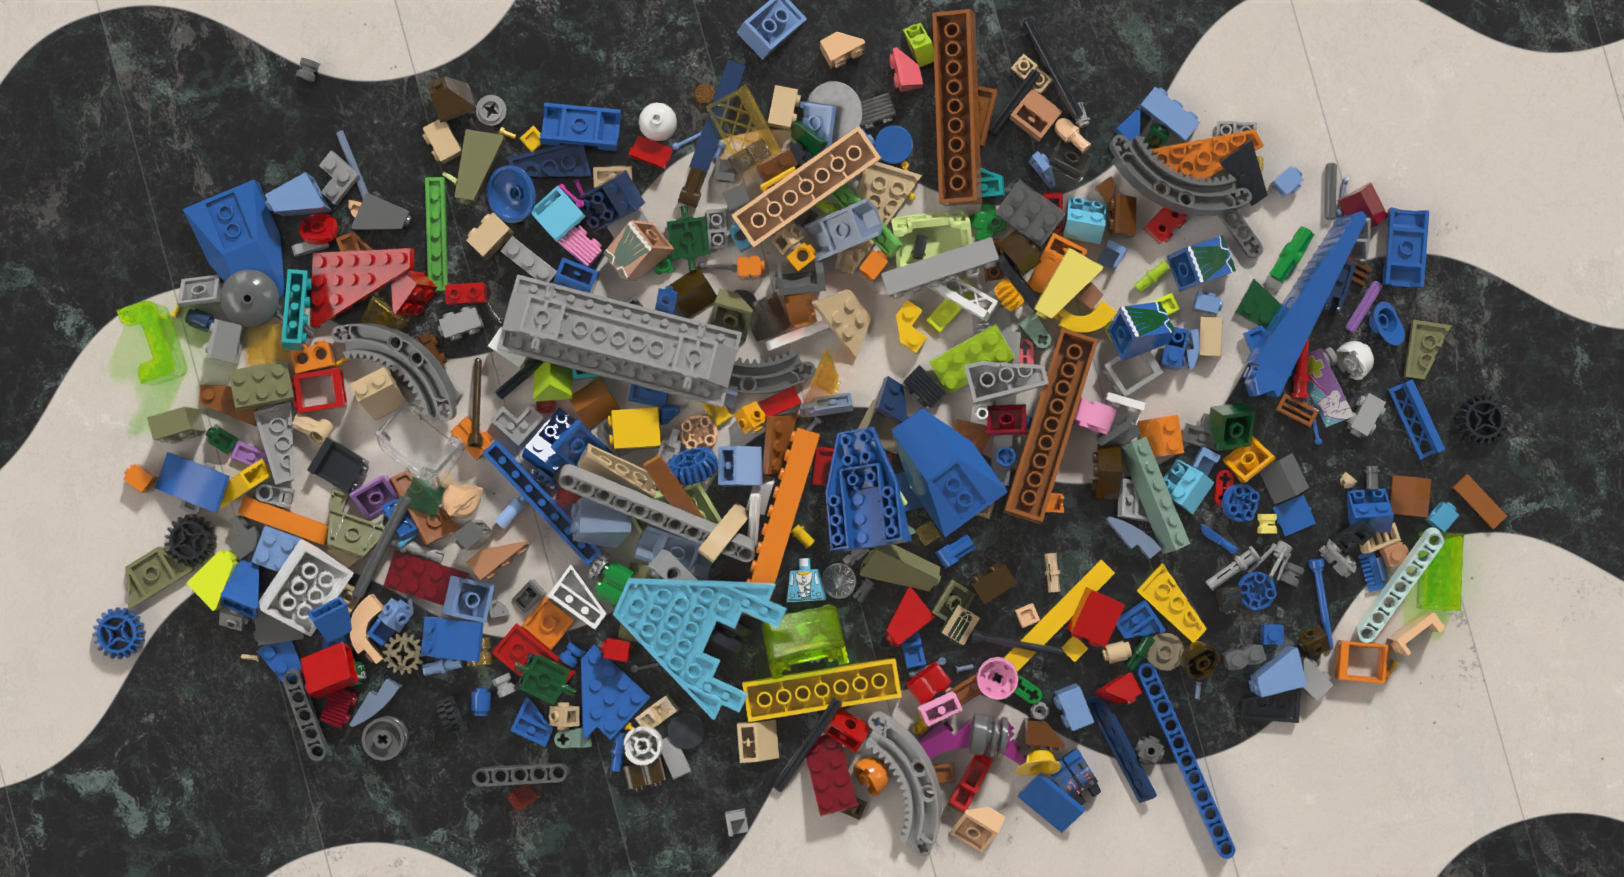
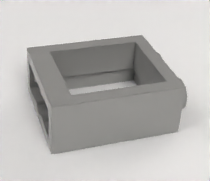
M1150 351L1140 354L1152 374L1127 390L1111 367L1121 360L1119 355L1102 366L1104 369L1102 373L1107 380L1110 379L1114 384L1112 388L1116 395L1126 397L1164 373Z

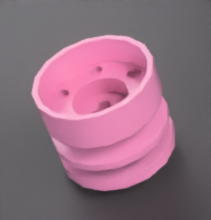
M990 658L983 662L979 668L977 676L978 687L989 698L996 700L1004 699L1010 696L1017 687V670L1013 663L1006 658ZM997 672L999 675H1003L1001 682L992 679L995 676L994 673Z

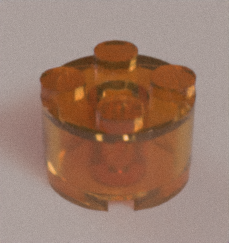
M811 292L783 295L791 330L812 326L817 322L814 308H810V304L813 302Z

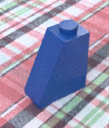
M241 560L220 595L221 606L253 619L258 617L259 566L249 561Z

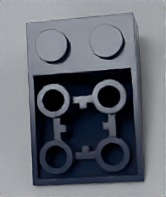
M626 170L577 197L578 200L584 201V206L579 208V210L585 215L584 218L593 233L635 212L645 204Z

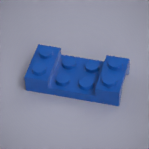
M544 103V119L540 143L560 146V143L597 146L600 150L617 151L621 110Z
M1393 207L1387 209L1386 228H1388L1382 285L1410 288L1424 287L1430 210L1410 211Z

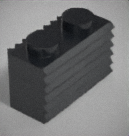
M920 365L903 381L905 384L903 388L910 395L914 393L919 398L917 400L918 403L924 408L927 406L931 408L947 392Z

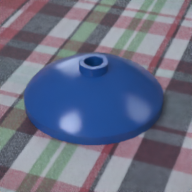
M513 165L502 166L495 170L489 179L487 186L488 202L498 218L508 223H518L529 217L533 211L536 196L533 182L524 170Z

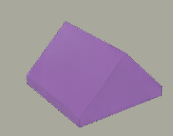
M382 475L349 494L368 520L383 512L382 505L399 498L389 481L388 475Z

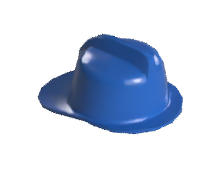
M1388 302L1377 304L1369 317V325L1372 331L1380 334L1389 344L1394 346L1400 345L1405 339V331L1394 307Z

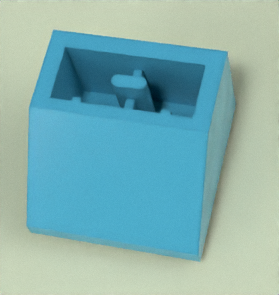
M559 186L554 188L536 204L531 213L556 242L563 238L567 232L579 224L585 217Z
M1069 196L1063 226V238L1101 244L1105 229L1107 203Z
M1179 459L1175 460L1163 478L1173 503L1191 514H1194L1214 484L1204 473Z

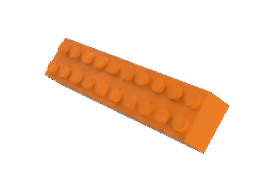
M797 428V431H792L789 441L793 443L792 448L786 451L784 461H787L785 468H781L778 477L782 481L780 487H775L773 497L776 498L775 504L769 507L767 516H770L768 524H764L761 534L765 535L763 542L759 541L756 550V553L759 554L758 560H753L750 572L754 573L752 579L748 578L747 582L774 584L776 582L820 434ZM744 612L741 613V614H743V615H747V616L753 617V616H751V615H749V614H746V613H744Z

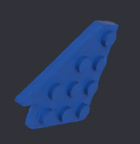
M594 645L580 660L583 738L586 739L595 728H598L611 740L646 703L650 696L610 659L604 658V654Z

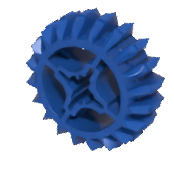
M700 446L678 452L667 463L683 486H693V484L706 481L718 469V460L714 451L710 448L707 449V447L701 448Z
M116 607L115 611L108 609V614L102 613L103 619H96L100 625L93 626L97 633H93L92 636L98 638V640L94 641V644L100 643L97 650L105 649L103 655L107 656L110 654L111 659H114L116 656L118 659H123L124 656L129 658L131 653L136 654V648L142 647L139 641H145L141 634L146 633V630H141L140 628L145 624L144 622L138 623L141 617H134L135 611L128 613V608H123L121 611L120 607ZM116 617L124 619L118 626L109 623ZM130 625L132 627L133 636L130 635L128 631ZM121 630L122 636L118 637L117 634L119 633H116V631ZM106 631L110 635L109 641L106 638ZM120 641L129 643V645L123 649H118L114 647Z

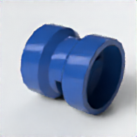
M1003 447L997 452L996 459L1000 465L1010 466L1015 463L1017 454L1013 448Z
M569 642L566 646V651L560 654L559 659L570 667L575 668L578 664L577 660L583 657L585 651L576 644Z

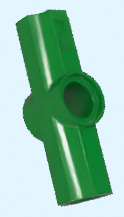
M1300 226L1291 241L1280 252L1279 259L1269 272V275L1283 283L1292 268L1302 259L1305 249L1315 234L1309 229Z

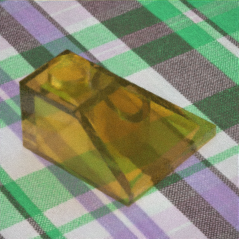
M825 349L811 387L832 395L833 392H838L841 382L838 381L839 375L829 350Z

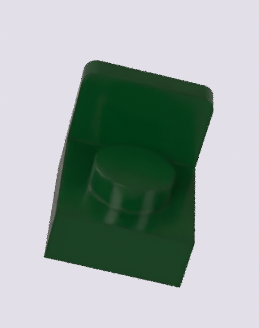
M1152 123L1150 131L1142 141V143L1149 144L1146 149L1163 147L1169 139L1168 129L1161 124Z
M215 424L214 427L211 426L205 435L207 436L206 441L210 445L227 455L238 440L236 436L224 430L218 424Z

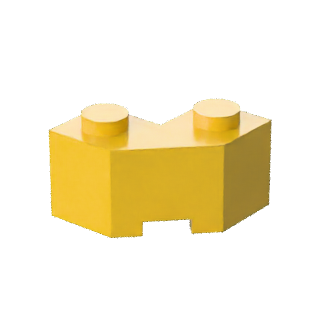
M906 300L895 316L898 337L901 345L916 354L927 339L924 334L912 327L923 310L909 300Z

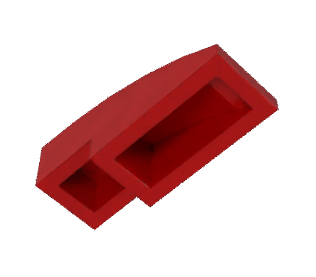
M974 754L946 805L964 814L975 794H977L993 760L984 754Z

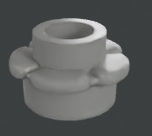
M1043 702L1033 704L1030 708L1031 717L1035 720H1045L1046 716L1049 715V708Z

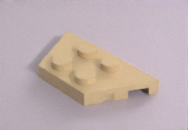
M846 289L836 295L832 294L824 299L814 300L812 302L813 306L849 353L856 357L871 321L870 315L851 290Z

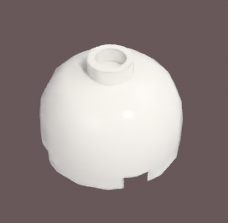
M663 103L649 104L641 112L639 126L646 138L652 141H664L674 134L677 127V119L674 111L669 106Z
M1351 341L1346 342L1336 350L1339 360L1338 367L1343 373L1346 369L1351 374L1349 377L1352 379H1363L1373 368L1374 357L1370 347L1366 344Z
M648 726L632 729L624 740L627 758L637 765L653 763L660 757L663 751L661 735L657 730Z

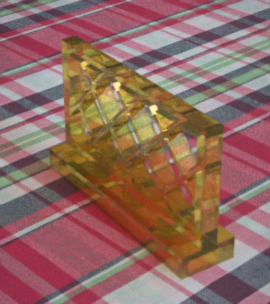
M746 84L706 106L741 175L782 152ZM737 95L741 100L739 109L729 106L730 99ZM718 105L725 107L723 117L715 116L712 108ZM727 109L738 111L736 121L725 119ZM740 113L749 115L750 121L748 125L738 123ZM724 121L734 124L731 134L723 132L722 125ZM737 125L747 128L744 138L734 136ZM749 129L758 132L759 138L757 142L747 140ZM732 138L743 141L740 151L734 150L730 146ZM745 142L756 145L753 155L743 152ZM758 146L766 148L769 155L765 158L756 157ZM741 155L752 158L749 166L742 168L739 163Z

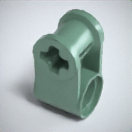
M1035 313L1018 324L1036 349L1045 350L1049 347L1051 336ZM1039 337L1047 339L1045 345L1038 343Z
M583 727L559 730L554 739L555 744L559 748H584L592 746L591 733L586 739L583 738ZM561 734H565V737L569 738L564 744L561 740H558Z

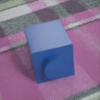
M1260 624V643L1284 645V625Z

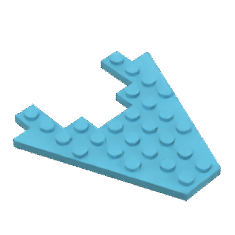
M629 578L613 615L696 703L715 720L721 705L740 712L748 693L713 678L720 660L703 653V650L716 621L735 629L741 613L744 612L778 628L786 608L769 601L776 586L774 583Z

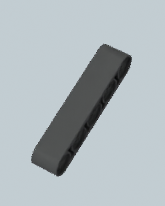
M291 668L284 675L283 684L307 753L313 761H320L325 757L328 745L311 696L305 690L306 682L304 676L299 669ZM288 675H295L298 681L295 683L291 682L288 679ZM295 693L303 694L304 700H297ZM301 711L309 712L310 718H303ZM314 729L317 735L310 736L307 730ZM320 747L323 753L316 754L313 748Z
M564 763L482 767L473 773L472 780L475 785L480 787L553 783L563 781L568 776L569 770ZM555 768L563 769L564 776L557 777L554 773ZM542 769L545 773L544 778H538L535 775V770ZM517 770L525 772L524 779L517 778ZM498 771H503L506 774L505 780L502 781L497 778ZM479 772L486 774V781L482 782L478 779Z

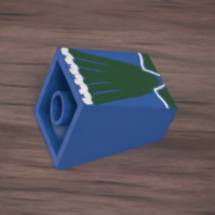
M1223 235L1191 245L1166 256L1179 292L1236 271L1234 261L1231 258Z
M1161 302L1120 307L1107 330L1122 361L1169 344L1176 332Z

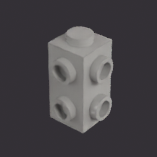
M467 306L462 308L460 313L454 314V312L444 314L443 318L439 319L440 325H438V330L441 336L454 341L462 338V334L469 332V335L480 332L479 328L484 327L478 309Z
M1370 393L1364 394V396L1361 395L1356 403L1358 407L1355 413L1352 412L1354 416L1347 419L1349 423L1347 428L1351 430L1350 433L1359 438L1371 435L1376 428L1375 422L1377 418H1381L1386 408L1384 405L1386 402Z

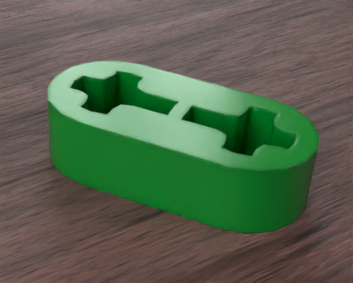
M1018 675V680L1021 679L1020 683L1025 688L1022 690L1017 687L1014 693L1031 704L1038 703L1042 698L1041 690ZM1029 689L1032 692L1037 690V699L1032 698L1030 700V695L1026 693V690Z

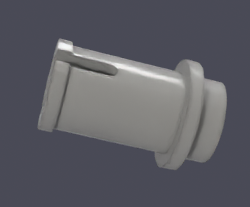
M1079 102L1078 104L1083 112V116L1076 119L1077 122L1075 124L1079 128H1083L1090 124V118H1087L1083 102Z

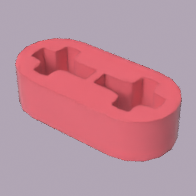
M1026 338L1021 339L1020 346L1023 345V342H1026L1030 349L1026 350V356H1023V349H1020L1019 364H1023V358H1026V364H1034V346L1032 341Z

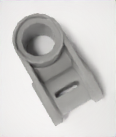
M263 484L256 489L255 495L262 502L291 508L290 502L295 489ZM264 488H268L270 490V496L268 498H264L262 496V490Z

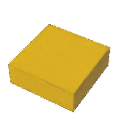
M534 126L519 138L531 152L536 151L543 145L540 143L541 133Z
M1073 636L1061 647L1074 662L1088 650L1079 639Z

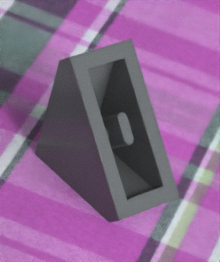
M531 579L512 600L526 613L546 594V591L534 579Z

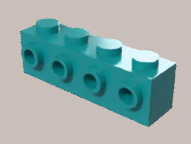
M288 269L281 339L283 350L302 351L303 344L306 345L307 333H304V326H308L309 315H305L306 308L310 307V297H307V290H311L312 279H308V271Z

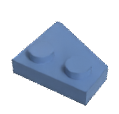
M1036 152L1028 162L1049 189L1052 190L1057 184L1048 165L1050 162L1043 153Z

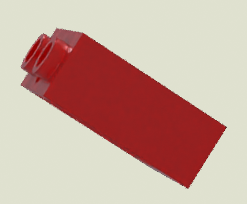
M335 368L293 375L294 380H291L292 390L296 392L294 406L298 413L304 414L348 407L343 369ZM332 375L336 402L305 407L301 380Z

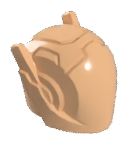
M449 484L443 495V505L441 508L446 510L449 516L452 515L457 518L470 517L479 507L483 488L466 484L462 486Z

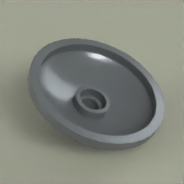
M242 270L231 275L224 283L220 294L221 307L225 315L235 324L242 325L243 327H257L267 323L275 315L279 306V292L276 284L268 275L257 270ZM246 295L251 296L250 302L245 301Z

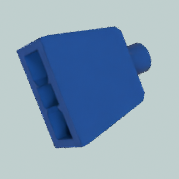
M341 596L307 612L327 642L333 640L335 644L346 642L345 634L351 632L352 626L348 606Z

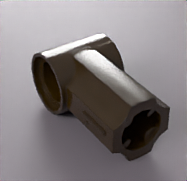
M691 167L686 184L681 189L678 198L679 203L697 208L707 172Z

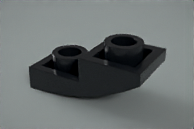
M791 141L789 148L798 166L801 167L809 161H803L806 157L805 148L800 143L796 142L794 144Z

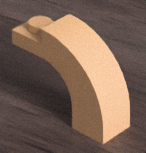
M370 594L356 607L351 617L352 630L350 638L358 654L366 651L365 655L369 661L378 664L385 659V656L376 647L367 633L369 632L371 622L380 614L384 606L374 594Z

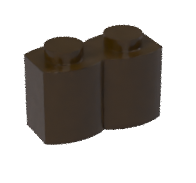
M661 756L653 763L647 765L630 763L623 766L628 789H634V792L645 789V785L652 784L653 787L664 784L663 781L667 779Z

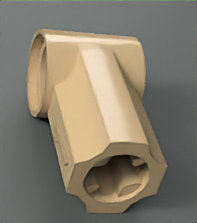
M298 413L292 423V428L309 435L311 440L317 444H323L326 437H329L334 431V426L330 421L326 419L318 421L302 413Z

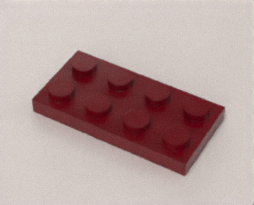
M395 550L383 587L444 606L451 575L467 579L469 573Z
M828 735L820 736L806 756L821 817L857 808L858 805L843 745Z

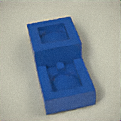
M399 498L381 506L387 520H389ZM407 510L395 532L401 541L418 533V528L408 516Z
M918 631L902 644L907 670L926 666Z

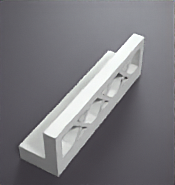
M945 279L941 281L940 285L930 287V285L925 286L986 322L999 303L997 300L960 279L952 281ZM947 283H958L959 290L952 291L948 289ZM968 291L974 292L975 300H967L964 298L963 293ZM988 300L992 304L988 311L980 307L979 302Z

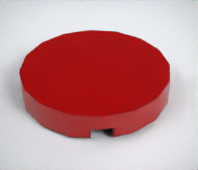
M326 213L311 214L308 216V219H303L299 226L301 238L312 245L326 244L332 241L338 233L336 219Z

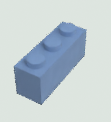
M1154 87L1139 106L1140 110L1158 124L1165 126L1168 132L1182 143L1187 140L1200 123L1197 120L1198 117L1193 112L1184 110L1182 108L1183 105L1175 99H1170L1168 93L1162 88Z

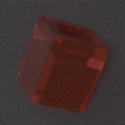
M523 784L507 795L516 812H519L539 798L530 784Z

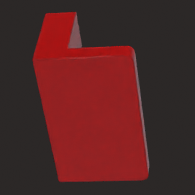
M637 136L633 148L631 147L629 151V156L666 170L673 149L647 138Z
M794 386L759 402L766 418L778 415L802 404Z

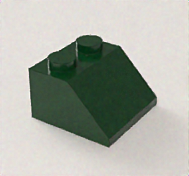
M1243 402L1210 407L1208 425L1216 449L1222 451L1251 446L1256 411Z

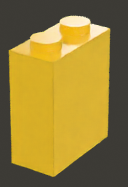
M658 407L611 411V416H608V426L612 427L613 435H609L610 446H614V451L660 448Z

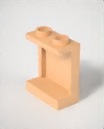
M1423 611L1387 639L1390 641V648L1395 653L1409 656L1412 653L1406 647L1407 642L1426 628L1429 631L1440 633L1446 627L1434 612Z

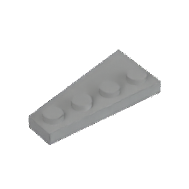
M291 402L253 412L275 485L294 481Z

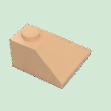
M990 807L966 810L949 833L983 853L999 833L1005 816Z

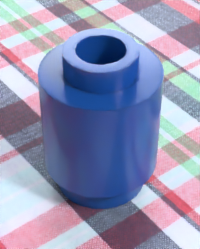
M476 688V691H472V715L488 716L491 703V692H487L488 688Z

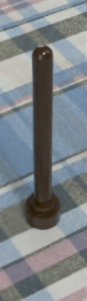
M480 358L474 360L472 433L467 438V445L475 448L483 446V437L479 433L482 360Z

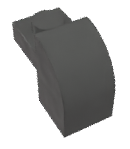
M235 515L230 521L241 536L228 545L239 560H244L256 551L261 532L258 526L249 528L250 523L244 516Z

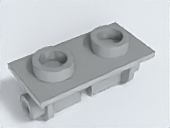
M1330 539L1326 546L1324 545L1319 549L1320 555L1329 564L1334 560L1337 561L1333 568L1341 576L1347 578L1352 572L1355 573L1357 566L1354 559L1349 555L1346 556L1342 549Z

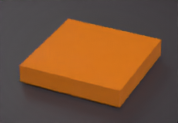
M545 596L521 627L549 650H552L576 620Z

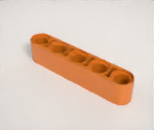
M244 495L238 514L310 541L326 545L329 525Z

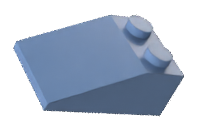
M769 0L744 21L737 34L764 60L802 25L807 18L790 0Z

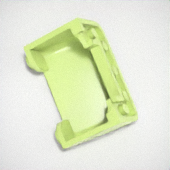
M964 210L900 216L891 220L892 233L903 244L895 254L896 268L920 261L912 258L911 251L914 250L918 234L929 237L925 249L926 257H923V259L972 244L971 223L967 211Z

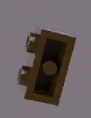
M1015 230L998 242V245L1024 276L1041 263L1038 256L1040 252L1034 244L1030 246L1029 243L1031 242L1026 235H1021Z

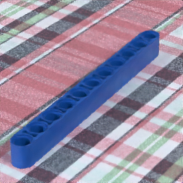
M1141 663L1136 669L1138 679L1211 842L1221 857L1229 859L1234 856L1236 851L1234 843L1154 666L1148 663ZM1145 667H1149L1151 670L1148 677H1143L1141 673ZM1152 685H1157L1159 688L1155 695H1151L1149 691ZM1161 702H1165L1167 706L1164 712H1159L1157 709ZM1168 720L1174 721V727L1171 730H1167L1165 727ZM1176 738H1181L1182 745L1177 748L1174 747L1173 741ZM1188 755L1190 757L1189 764L1182 765V757ZM1197 773L1198 780L1190 783V775ZM1200 791H1205V799L1198 800L1197 794ZM1208 809H1213L1214 811L1211 818L1205 817V812ZM1220 826L1222 829L1221 834L1214 836V828ZM1224 844H1229L1230 849L1227 853L1221 852V847Z

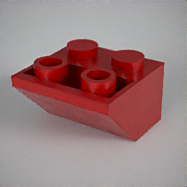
M409 271L402 274L400 278L394 280L391 284L393 312L398 315L417 317L423 312L428 300L434 296L438 286L424 273Z

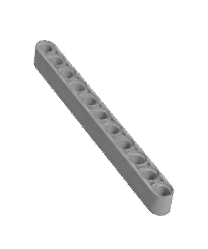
M568 464L561 468L559 485L562 488L702 545L718 525L574 465ZM736 533L729 541L731 543H728L721 552L742 562H750L755 556V542L747 536Z

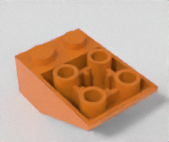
M1053 233L1040 256L1041 263L1034 268L1027 283L1034 291L1042 295L1068 248L1085 256L1088 250Z

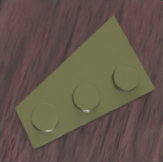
M1412 320L1404 377L1421 380L1426 378L1435 360V356L1452 325Z

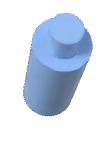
M522 495L519 499L514 498L495 519V522L505 530L525 508L524 504L527 500Z

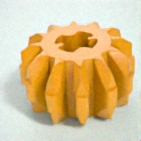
M1008 278L999 282L994 287L998 300L1008 311L1017 310L1025 303L1024 298Z

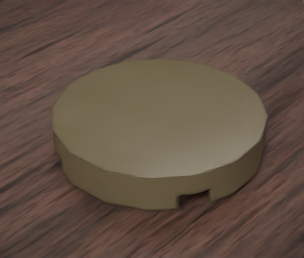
M1171 633L1154 635L1152 638L1155 639V642L1147 652L1148 662L1154 668L1161 671H1170L1181 664L1180 656L1184 650L1180 639Z

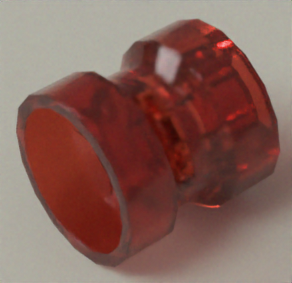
M556 400L536 402V408L543 414H552L557 408Z

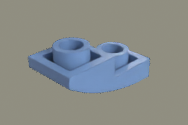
M1198 329L1188 332L1186 342L1187 346H1190L1191 349L1184 351L1182 360L1183 366H1186L1187 370L1194 368L1198 358Z

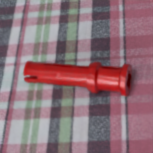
M1307 339L1296 361V372L1292 377L1294 381L1292 397H1309L1307 393V382L1310 381L1307 375L1309 339Z

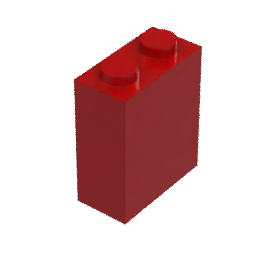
M1086 587L1067 629L1072 632L1071 636L1082 640L1084 637L1089 640V644L1095 647H1099V645L1106 647L1125 605Z
M343 642L301 658V672L306 680L305 690L317 699L359 682L351 647Z

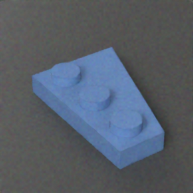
M800 101V107L803 108L804 114L803 123L828 141L825 147L827 149L832 145L836 106ZM807 150L808 158L811 160L815 156Z

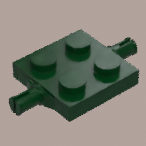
M685 205L684 207L680 206L682 218L667 222L669 242L674 248L671 257L672 260H688L689 271H692V264L695 271L697 270L695 259L700 256L710 255L705 216L689 217L688 205Z
M537 653L528 666L519 662L515 664L514 670L524 673L520 690L552 705H555L559 695L563 692L572 697L575 695L577 689L566 685L571 669Z

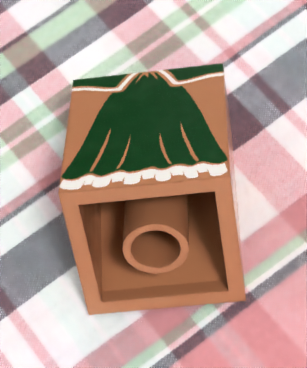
M631 220L605 250L604 254L608 258L609 264L614 266L619 272L620 278L625 281H637L672 253L674 248L653 222Z

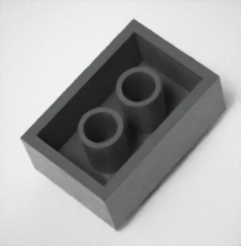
M1021 179L1015 184L995 212L1041 247L1066 214V212Z

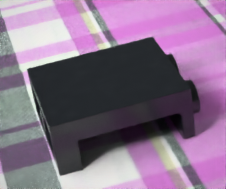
M326 437L307 471L316 474L341 489L344 493L350 494L358 488V480L361 475L364 476L367 473L370 461L332 438Z

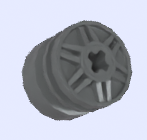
M974 713L970 730L969 753L983 755L985 747H989V756H994L995 748H997V757L1003 758L1009 740L1008 718L1002 717L1000 725H998V716H994L992 723L988 724L987 715Z

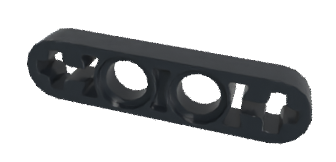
M1004 253L998 257V266L1036 314L1037 310L1034 307L1039 297Z

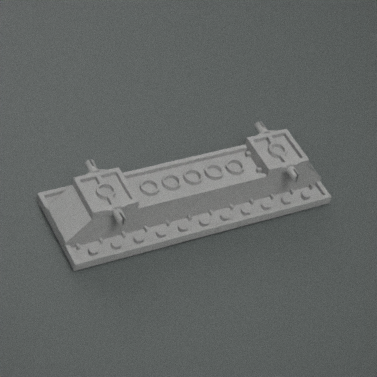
M517 274L497 349L723 408L742 332Z

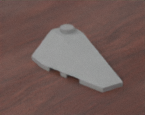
M980 361L964 366L973 406L996 401L1049 384L1044 365Z

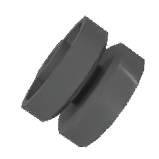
M379 717L370 722L364 729L362 734L363 748L373 759L381 761L390 760L402 753L407 746L408 730L404 723L396 717ZM384 735H387V741L383 739Z

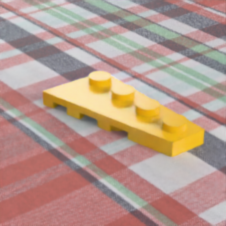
M1161 563L1136 591L1193 643L1206 631V627L1177 586L1165 565Z

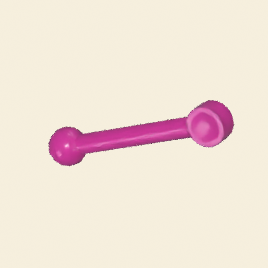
M559 185V188L576 202L577 207L582 208L584 206L583 200H578L565 189V185Z

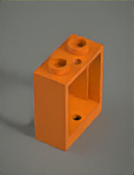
M1338 640L1335 678L1339 680L1385 684V680L1389 677L1387 660L1390 659L1391 654L1388 645ZM1349 646L1378 649L1376 677L1347 674Z

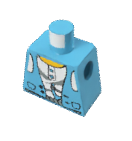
M810 558L798 559L799 570L790 571L787 602L826 600L820 570H810Z

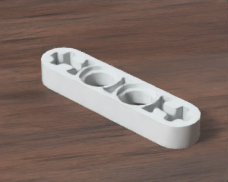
M823 319L765 342L768 352L830 329V327Z

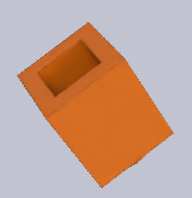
M134 464L126 469L124 473L126 476L123 480L141 493H147L158 477L142 465Z

